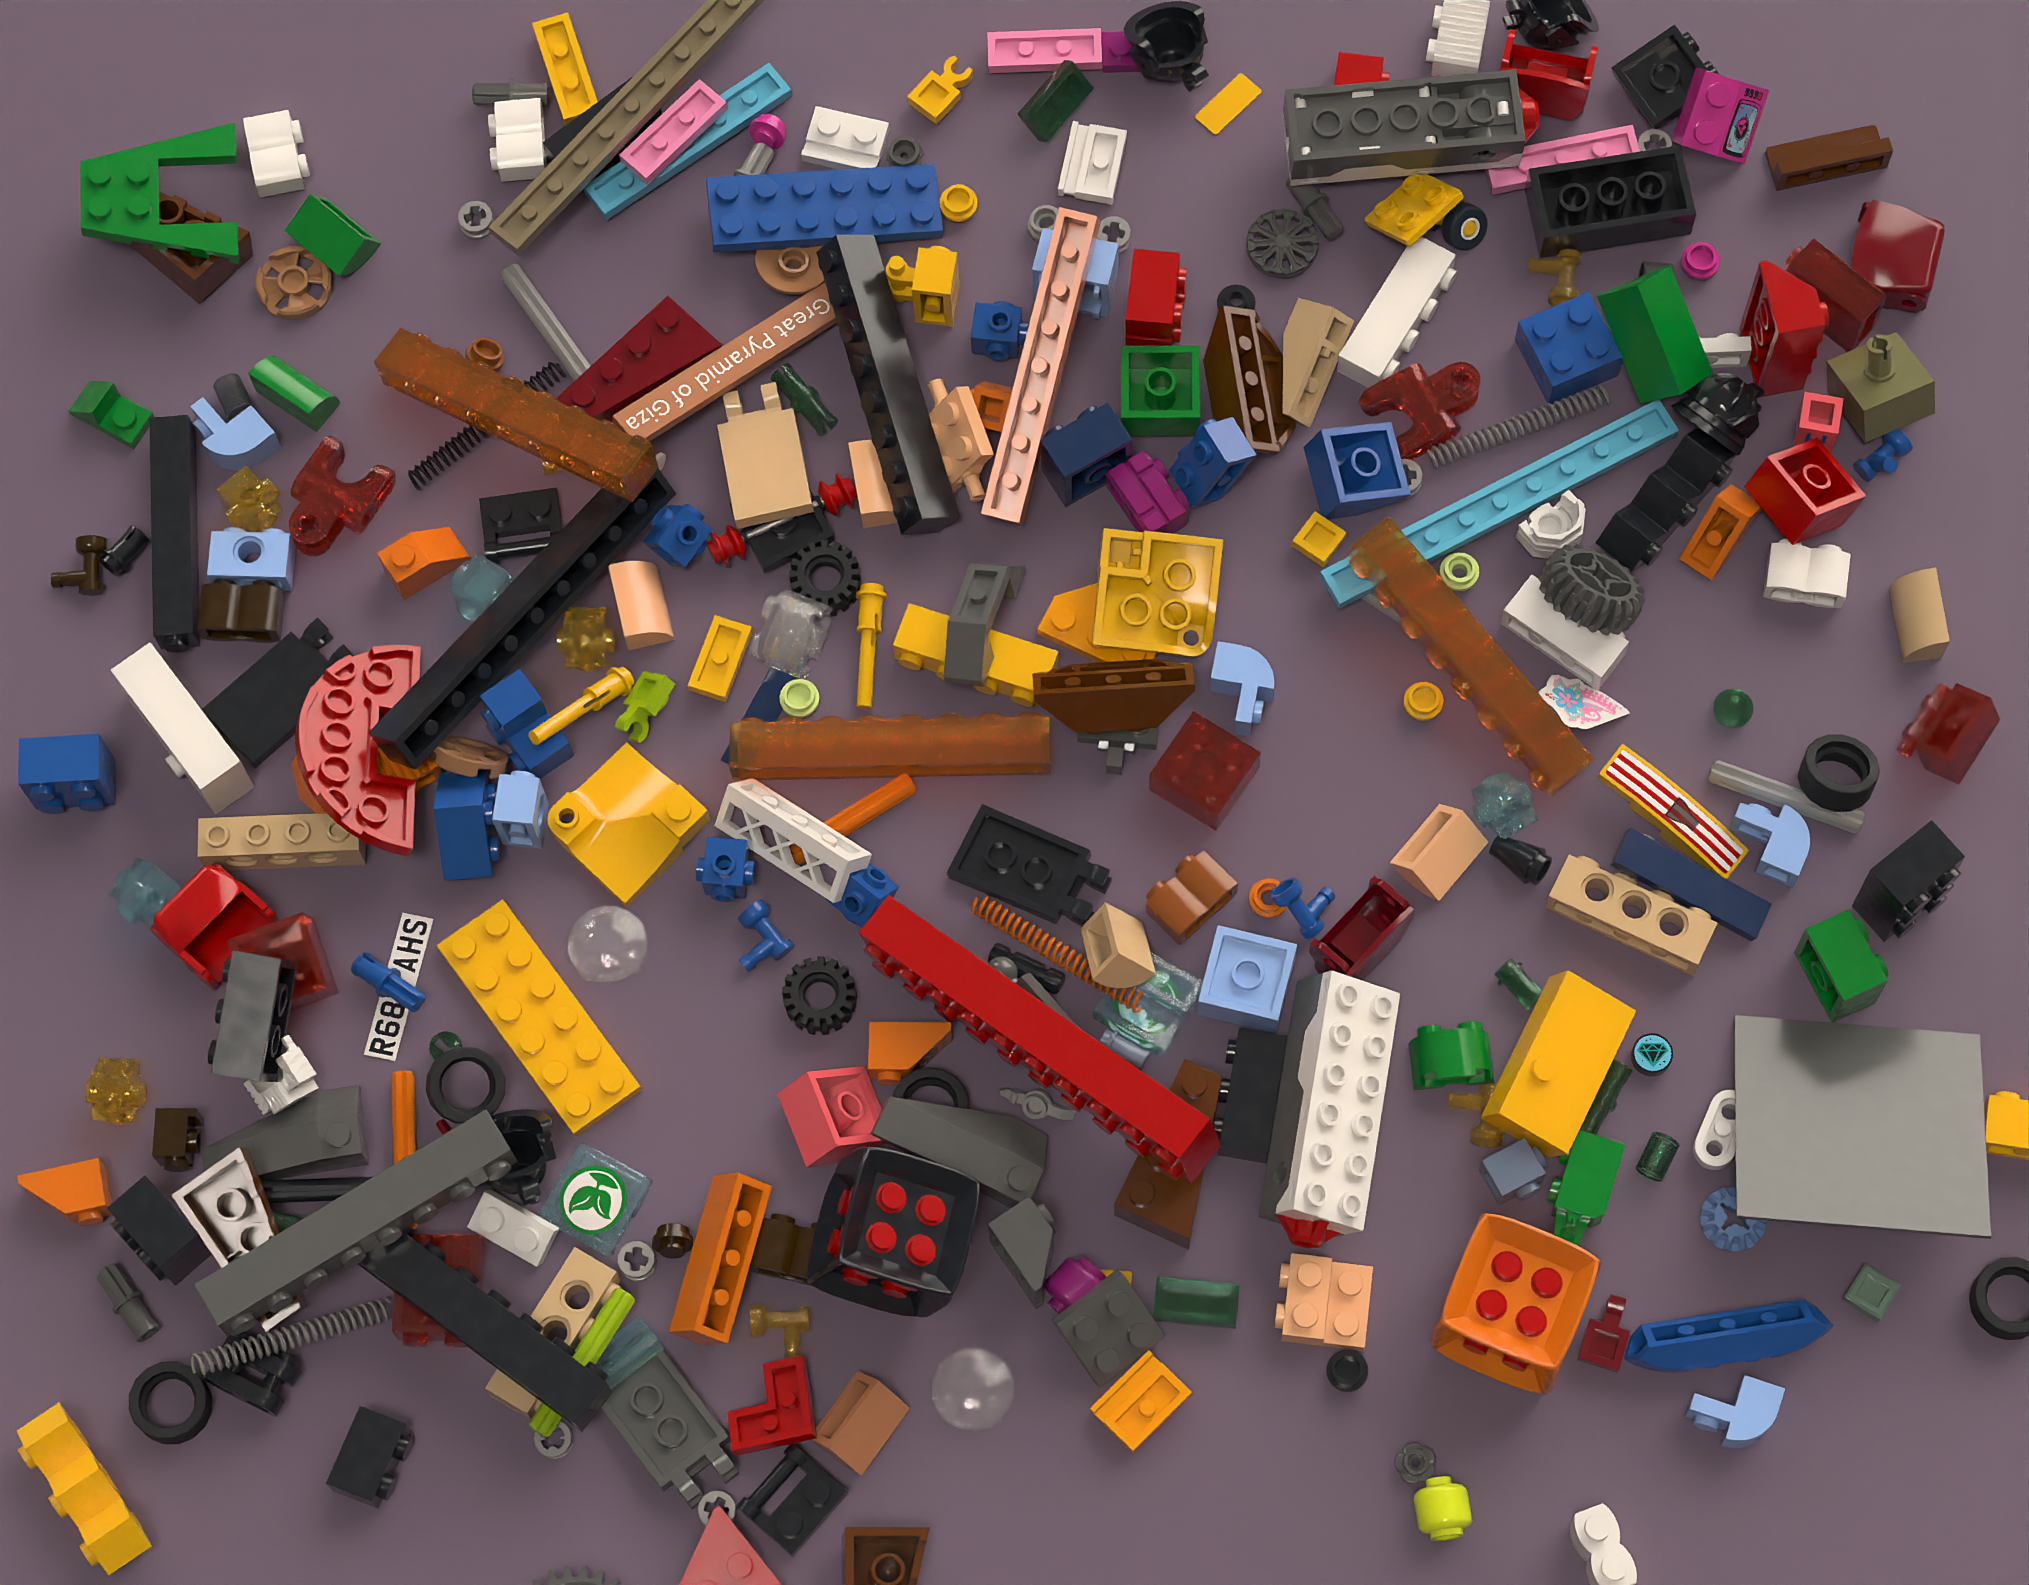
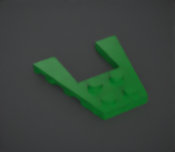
M235 123L80 161L82 236L131 244V241L152 244L153 249L168 251L169 247L191 251L192 256L209 259V255L229 258L230 263H239V230L237 222L160 225V167L237 164Z

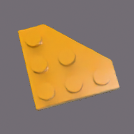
M1097 583L1056 595L1037 628V635L1097 663L1156 660L1159 653L1091 646Z

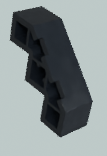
M1699 427L1687 433L1667 463L1649 475L1632 502L1614 514L1595 543L1626 568H1629L1630 571H1634L1643 564L1650 566L1662 552V544L1679 525L1685 527L1698 511L1696 506L1714 486L1720 488L1733 472L1729 465L1736 454Z

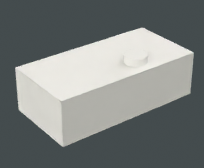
M148 643L111 669L126 697L170 755L165 758L167 764L178 778L184 774L187 776L215 815L254 788L241 761L151 643Z

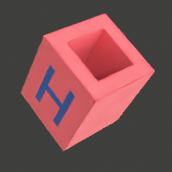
M1804 392L1798 409L1793 446L1818 438L1828 451L1832 452L1839 433L1844 398Z

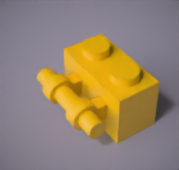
M942 246L918 248L915 268L908 267L907 263L900 256L891 257L886 266V277L893 299L899 303L913 301L916 323L953 327L960 286L957 252H952Z

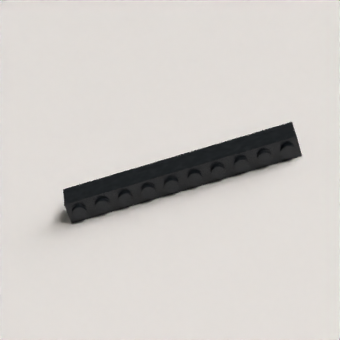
M629 459L368 732L390 761L416 770L481 701L480 695L495 686L648 525L656 513L665 507L676 495L656 465Z

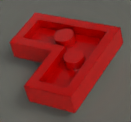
M803 1355L763 1364L767 1403L727 1412L731 1448L736 1456L817 1439L808 1365Z

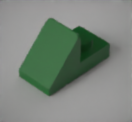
M89 381L68 411L70 415L132 449H135L149 429V418L154 417L151 411L121 396L114 383L106 381Z

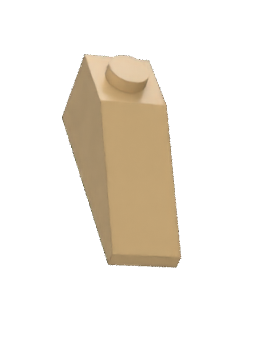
M1298 298L1283 334V414L1308 428L1312 425L1338 362V356L1354 323L1353 319L1334 307Z

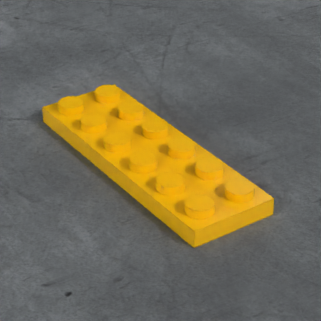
M503 899L437 944L438 950L575 1138L642 1091L639 1083Z

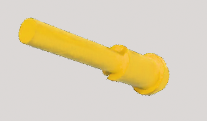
M876 583L861 584L860 590L856 592V598L859 600L856 632L861 633L856 708L862 710L872 709L876 637L882 633L883 601L887 600L884 586Z
M624 667L610 668L604 678L583 690L581 698L529 731V739L533 744L539 745L591 709L598 711L619 695H628L634 686L633 676Z

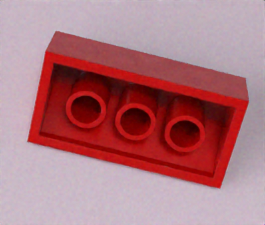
M1768 260L1759 262L1739 327L1741 337L1750 336L1752 351L1748 364L1753 383L1764 390V395L1758 398L1803 390L1807 376L1812 373L1813 359L1817 358L1819 342H1823L1824 328L1829 325L1827 306L1825 302H1819L1816 289Z

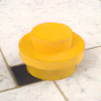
M952 185L940 197V210L944 217L950 221H967L977 211V196L972 189L965 185Z
M1418 682L1411 685L1405 692L1403 700L1404 708L1408 715L1419 721H1429L1437 717L1443 708L1444 702L1440 689L1429 682Z

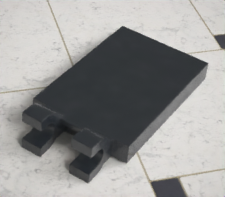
M318 617L308 625L300 639L291 631L202 708L204 714L255 768L295 734L298 716L311 687L324 675L326 669L348 655L354 656L343 644L331 655L329 661L325 659L318 650L334 638L328 632L327 626Z
M984 804L981 805L947 871L949 879L1051 923L1057 924L1062 914L1080 926H1083L1094 915V912L1091 911L1093 908L1092 904L1076 899L1083 884L1085 883L1089 887L1106 894L1112 882V878L1109 877V869L1088 862L1091 857L1089 849Z

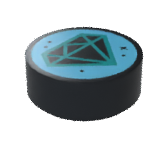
M1655 1033L1645 1034L1638 1038L1631 1051V1061L1634 1068L1645 1076L1653 1077L1663 1074L1667 1071L1673 1059V1048L1670 1042L1665 1037Z

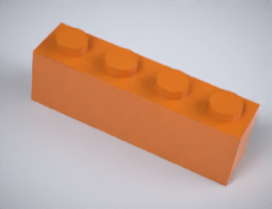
M739 1172L713 1175L669 1333L702 1346L728 1344L772 1186Z

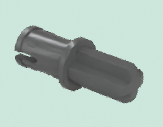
M509 79V83H474L472 87V100L475 105L495 106V102L540 98L542 106L548 107V82L514 83L513 79Z
M1288 178L1286 187L1301 205L1302 214L1312 218L1326 239L1333 240L1341 235L1344 227L1328 205L1329 197L1325 193H1321L1315 184L1290 186V178Z
M116 1264L108 1265L99 1271L97 1280L114 1304L113 1312L116 1315L121 1314L135 1335V1339L138 1342H143L155 1335L160 1330V1325L156 1323L141 1301L143 1298L140 1291L135 1292Z

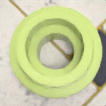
M1453 553L1447 556L1441 563L1440 578L1447 588L1454 591H1466L1476 584L1479 577V566L1470 555L1466 553ZM1462 569L1466 572V576L1456 578L1452 571Z

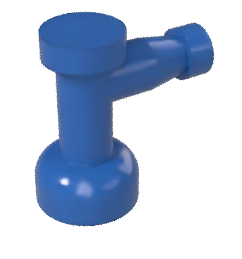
M1898 428L1883 435V444L1865 460L1859 459L1856 461L1853 467L1858 475L1867 482L1876 476L1875 471L1893 473L1896 471L1898 463L1892 456L1903 457L1913 449L1912 443Z
M1291 877L1278 884L1269 896L1277 906H1287L1301 926L1300 933L1305 939H1309L1324 928V923L1318 916L1335 899V894L1329 888L1323 887L1318 892L1317 897L1312 899L1306 906L1300 898L1302 894L1301 884L1296 877Z
M763 899L750 905L738 917V921L744 928H755L763 938L747 955H743L738 959L748 972L754 968L755 964L766 959L769 955L777 961L794 948L791 940H785L767 918L770 914V909Z

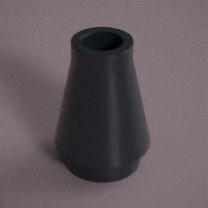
M1500 833L1495 838L1489 850V854L1496 857L1524 884L1528 882L1534 885L1539 884L1547 874L1552 863V857L1546 854V849L1510 838L1503 833Z

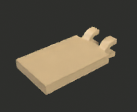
M776 382L760 385L765 405L764 410L744 414L738 390L723 395L728 422L718 424L717 427L737 529L814 512L794 409L782 410Z

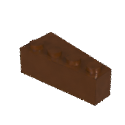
M160 192V225L222 223L221 217L208 211L205 214L189 206L186 200L176 195L171 197ZM239 226V263H230L229 258L209 255V259L192 256L191 251L169 247L168 251L153 249L152 244L131 241V244H128L198 304L253 256L250 232Z

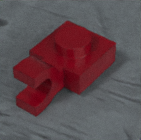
M1610 1294L1602 1322L1589 1319L1578 1361L1618 1373L1630 1334L1629 1330L1619 1327L1626 1298Z

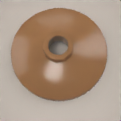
M823 246L757 250L755 255L757 273L767 286L778 292L790 295L808 293L825 282L816 254ZM796 266L799 269H789L788 267Z

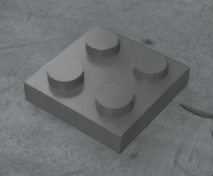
M1117 1269L1052 1319V1322L1088 1375L1099 1387L1103 1386L1165 1337L1124 1274Z

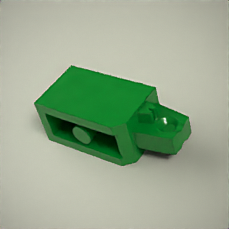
M1579 1130L1568 1154L1561 1155L1558 1163L1564 1164L1566 1167L1562 1180L1558 1178L1553 1179L1547 1198L1548 1202L1554 1203L1551 1216L1555 1217L1553 1235L1578 1246L1586 1228H1592L1601 1223L1606 1212L1625 1144Z

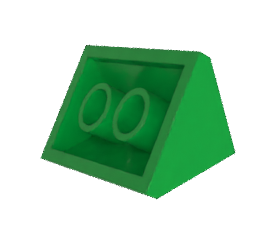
M1670 265L1596 295L1618 350L1623 356V363L1640 404L1681 395L1713 374Z

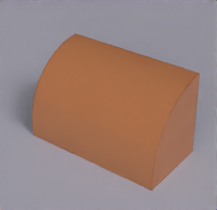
M857 1371L816 1427L817 1439H812L811 1441L839 1463L862 1476L910 1410V1407L879 1380Z

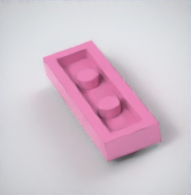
M1101 28L987 32L989 73L1102 69Z
M699 79L619 154L621 163L648 185L728 109L727 102Z

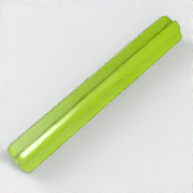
M615 1288L575 1349L576 1353L573 1358L583 1366L589 1361L596 1364L635 1303V1299L630 1293L620 1288ZM541 1403L530 1420L529 1426L538 1434L549 1437L562 1417Z

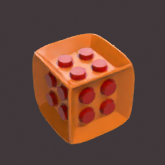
M1483 1213L1478 1220L1456 1271L1441 1318L1433 1330L1430 1345L1447 1358L1491 1378L1530 1392L1548 1394L1556 1382L1557 1373L1588 1303L1595 1280L1601 1269V1261L1585 1249L1531 1225L1501 1215Z

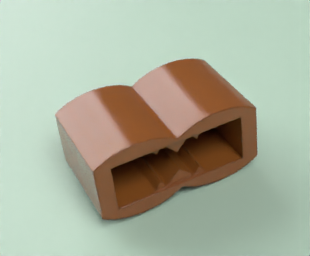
M1202 851L1197 856L1193 854L1186 856L1176 867L1175 872L1178 874L1167 883L1163 880L1159 881L1146 895L1148 899L1146 902V913L1178 945L1189 939L1209 918L1220 911L1237 894L1238 883L1205 851Z

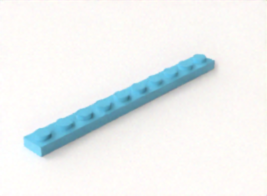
M1660 399L1655 400L1320 571L1319 577L1338 609H1341L1556 499L1568 490L1571 491L1677 437L1679 429Z

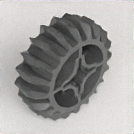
M1576 544L1574 547L1564 545L1562 549L1557 548L1549 556L1538 579L1541 583L1539 589L1545 594L1544 599L1546 602L1554 605L1553 610L1561 612L1565 616V620H1572L1578 627L1584 626L1592 633L1598 630L1603 635L1608 636L1610 633L1619 635L1622 631H1627L1637 620L1645 602L1643 597L1645 591L1638 585V578L1630 575V569L1622 567L1618 564V560L1607 557L1606 552L1603 554L1596 552L1593 547L1585 549L1581 545Z

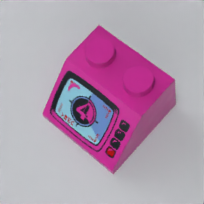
M1696 67L1672 141L1689 148L1745 164L1769 90Z

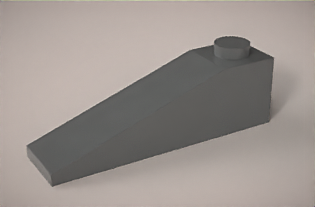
M355 1085L318 1091L276 1114H271L203 1148L204 1171L238 1147H248L260 1181L369 1165L360 1086Z
M887 1097L870 1133L907 1154L948 1166L973 1177L980 1183L981 1193L1009 1208L1014 1207L1029 1196L1032 1198L1045 1169L1048 1135L1013 1116Z

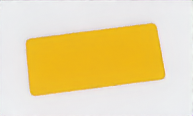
M1240 73L1195 115V118L1216 135L1262 91L1245 75Z

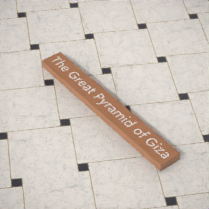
M825 282L614 414L612 420L614 425L633 448L637 450L836 324L837 320L829 301Z

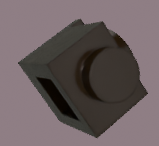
M196 1108L155 1109L152 1156L160 1166H164L166 1171H188L189 1166H193L194 1154H199L201 1134L200 1130L195 1129V1127H204V1118Z

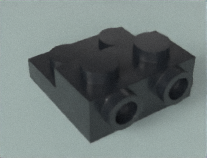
M1675 24L1611 67L1614 76L1653 129L1660 128L1681 113L1696 67L1719 74L1709 60L1703 63L1697 55L1700 49L1688 31L1682 34Z

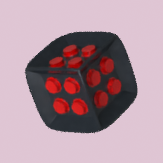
M867 1146L853 1150L838 1163L826 1190L811 1245L807 1268V1282L830 1295L891 1314L921 1318L935 1314L950 1303L963 1274L979 1208L980 1183L959 1170L896 1150Z

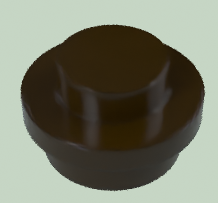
M667 1223L657 1228L656 1234L652 1238V1247L665 1258H680L692 1250L693 1237L689 1234L687 1226L678 1223Z

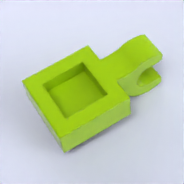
M643 671L623 703L628 708L617 719L615 728L627 732L633 723L634 729L628 739L632 742H643L649 731L648 716L656 717L657 713L665 707L669 694L676 684L666 675Z

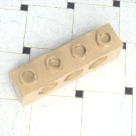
M327 813L198 818V858L203 866L212 865L216 862L228 871L366 865V843L343 829Z
M1570 854L1549 894L1545 907L1694 976L1718 922L1711 920V916L1702 909L1696 907H1689L1687 909L1674 903V899L1665 892L1659 890H1652L1650 892L1637 886V882L1625 874L1615 873L1613 875L1600 869V865L1588 857L1578 856L1576 858ZM1590 888L1600 889L1605 894L1606 899L1593 901L1588 898L1585 891ZM1627 905L1637 906L1642 911L1643 916L1636 919L1630 918L1625 915L1622 908ZM1664 922L1674 923L1679 928L1680 933L1675 936L1667 935L1661 930L1660 924Z
M574 1247L530 1317L543 1326L544 1329L540 1334L546 1338L552 1329L557 1327L565 1328L567 1330V1337L564 1342L575 1350L615 1288L621 1289L619 1286L620 1277L617 1271ZM584 1292L590 1295L589 1302L584 1308L572 1309L569 1307V1301L574 1294ZM498 1369L485 1387L490 1397L529 1420L532 1419L542 1403Z

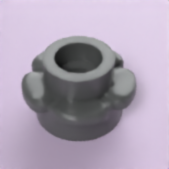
M910 137L895 139L886 150V160L890 162L889 166L921 165L920 158L923 157V150ZM907 154L908 158L902 159L901 155Z
M1409 1443L1402 1448L1401 1453L1396 1455L1395 1469L1400 1473L1402 1480L1409 1484L1426 1482L1435 1473L1433 1465L1436 1462V1457L1430 1448H1423L1419 1443ZM1418 1460L1420 1465L1414 1467L1412 1466V1461Z

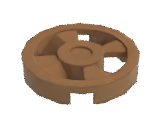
M287 246L278 249L268 256L269 261L264 264L262 270L259 267L256 273L255 288L260 301L272 315L281 319L302 320L313 316L326 306L332 294L333 277L329 267L303 246ZM299 258L313 262L307 271L297 266ZM272 269L279 273L278 278L267 276ZM310 284L323 286L324 291L318 301L308 294ZM284 297L289 298L287 307L282 309L276 307Z
M448 735L429 755L430 759L437 757L435 763L439 767L468 777H477L478 770L489 769L491 770L489 779L498 778L499 774H504L509 760L506 753L495 746L479 740Z

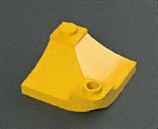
M1104 528L1101 532L1091 646L1159 653L1182 658H1196L1206 652L1213 637L1223 539L1153 531L1135 532ZM1186 632L1196 634L1197 643L1190 646L1184 642L1183 636Z
M626 742L577 790L570 793L567 792L550 809L547 821L551 833L561 846L627 908L683 854L682 847L710 821L708 810L686 789L665 776ZM570 813L574 815V819L570 823H562L560 821L561 817L565 814Z

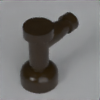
M96 535L77 537L75 547L77 553L83 556V570L66 573L53 572L51 574V585L53 588L79 586V593L82 595H100L103 593V584L99 583V557L103 555L102 551L105 548L107 549V539Z

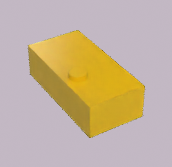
M1569 970L1550 976L1488 1101L1481 1119L1517 1140L1525 1138L1530 1147L1537 1146L1540 1152L1548 1158L1568 1154L1636 1010Z

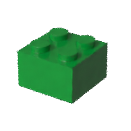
M1199 345L1121 346V423L1130 436L1196 435L1195 430L1200 426Z
M1850 909L1806 928L1794 951L1831 1023L1875 1004L1888 982L1886 977L1889 974L1884 960L1879 954H1873L1867 943L1869 935L1864 923L1859 918L1854 919Z

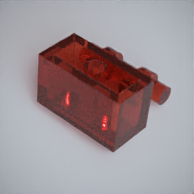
M1958 683L1955 684L1952 690L1943 684H1938L1932 695L1927 694L1920 704L1922 710L1914 723L1907 724L1902 732L1903 740L1899 744L1897 751L1910 758L1916 750L1925 770L1960 784L2001 719L1991 697Z

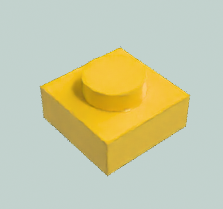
M1314 511L1292 540V547L1324 568L1345 541L1347 532Z

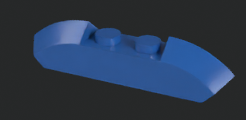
M1806 1299L1640 1325L1630 1336L1624 1360L1647 1370L1665 1373L1689 1372L1692 1369L1702 1367L1715 1368L1721 1364L1740 1361L1754 1362L1761 1358L1771 1357L1772 1359L1797 1352L1820 1339L1834 1325L1815 1305Z

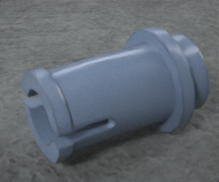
M1106 1029L1099 1042L1139 1070H1142L1150 1051L1119 1036L1120 1031L1115 1030L1112 1032Z

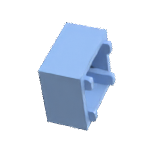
M1045 228L1042 229L1032 267L1034 303L1053 230ZM1096 239L1078 312L1091 314L1096 319H1099L1100 316L1109 317L1119 277L1118 243Z
M1218 925L1198 1000L1197 1015L1277 1034L1296 958L1297 944Z

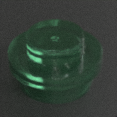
M1738 689L1722 691L1716 697L1713 704V713L1716 720L1728 728H1739L1747 724L1754 710L1751 698L1745 692Z

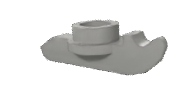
M1015 1088L999 1089V1094L1009 1099L1010 1103L1015 1104L1017 1102L1022 1104L1023 1112L1031 1119H1040L1047 1115L1062 1120H1074L1077 1111L1052 1102L1050 1096L1043 1090L1034 1089L1025 1092Z

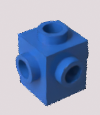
M997 301L993 304L976 302L971 331L972 353L986 355L994 360H1006L1009 357L1018 358L1019 346L1024 345L1029 327V322L1022 320V307H1017L1006 301Z
M689 504L684 506L668 505L661 508L651 521L653 527L642 543L669 565L686 567L691 559L698 557L707 545L706 542H708L706 538L712 529L702 521L705 518L704 515Z
M707 837L705 858L698 857L696 867V881L702 882L705 895H711L713 900L721 902L734 901L735 897L745 898L746 886L753 885L755 878V861H749L750 850L748 841Z
M869 863L868 868L850 873L841 901L833 903L827 898L826 900L841 911L847 920L862 928L888 895L894 897L900 886L889 879L883 870Z

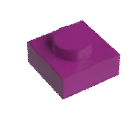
M1124 31L1101 32L1102 73L1140 72L1128 50L1132 49L1133 46L1125 37Z

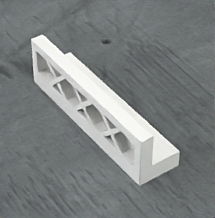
M754 778L734 782L727 786L714 826L734 839L747 840L751 850L831 902L841 901L850 873L868 868L872 856L870 852ZM735 806L743 811L747 823L746 827L741 828L730 821ZM766 825L772 829L777 843L776 846L770 847L764 843L760 826ZM796 844L802 848L807 865L801 867L794 862L789 846ZM825 863L837 871L832 886L824 882L819 865Z

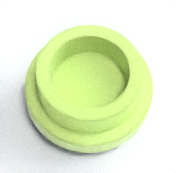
M792 680L781 690V707L791 717H808L816 711L819 705V692L816 686L808 680Z

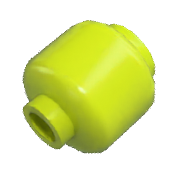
M1450 1476L1427 1479V1487L1420 1489L1414 1495L1419 1530L1424 1534L1430 1535V1540L1432 1541L1451 1540L1464 1536L1463 1530L1472 1523L1467 1489L1461 1484L1452 1483Z

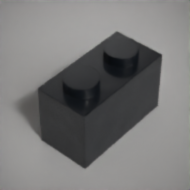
M359 1406L326 1484L334 1492L378 1509L382 1499L387 1501L395 1488L397 1477L393 1476L399 1460L404 1462L411 1451L413 1438L410 1435L412 1431L406 1423Z

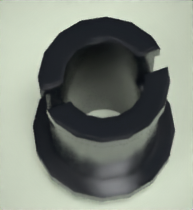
M130 525L110 550L105 548L102 551L103 557L100 559V563L115 576H118L121 572L126 573L129 569L127 565L149 543V539L142 531L136 530L135 526Z

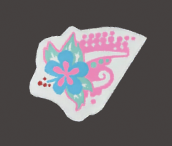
M1552 675L1547 681V686L1538 692V697L1553 707L1560 716L1561 721L1571 728L1587 730L1630 714L1621 704L1603 692L1585 685L1580 679L1569 680L1560 675Z

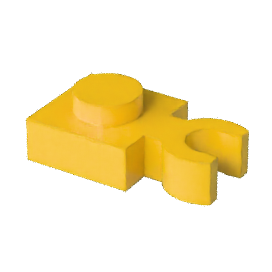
M956 56L947 59L944 64V73L941 76L931 70L907 96L908 104L936 125L961 99V91L956 88L967 86L973 78V69L970 67L962 74L952 72L958 66V58Z

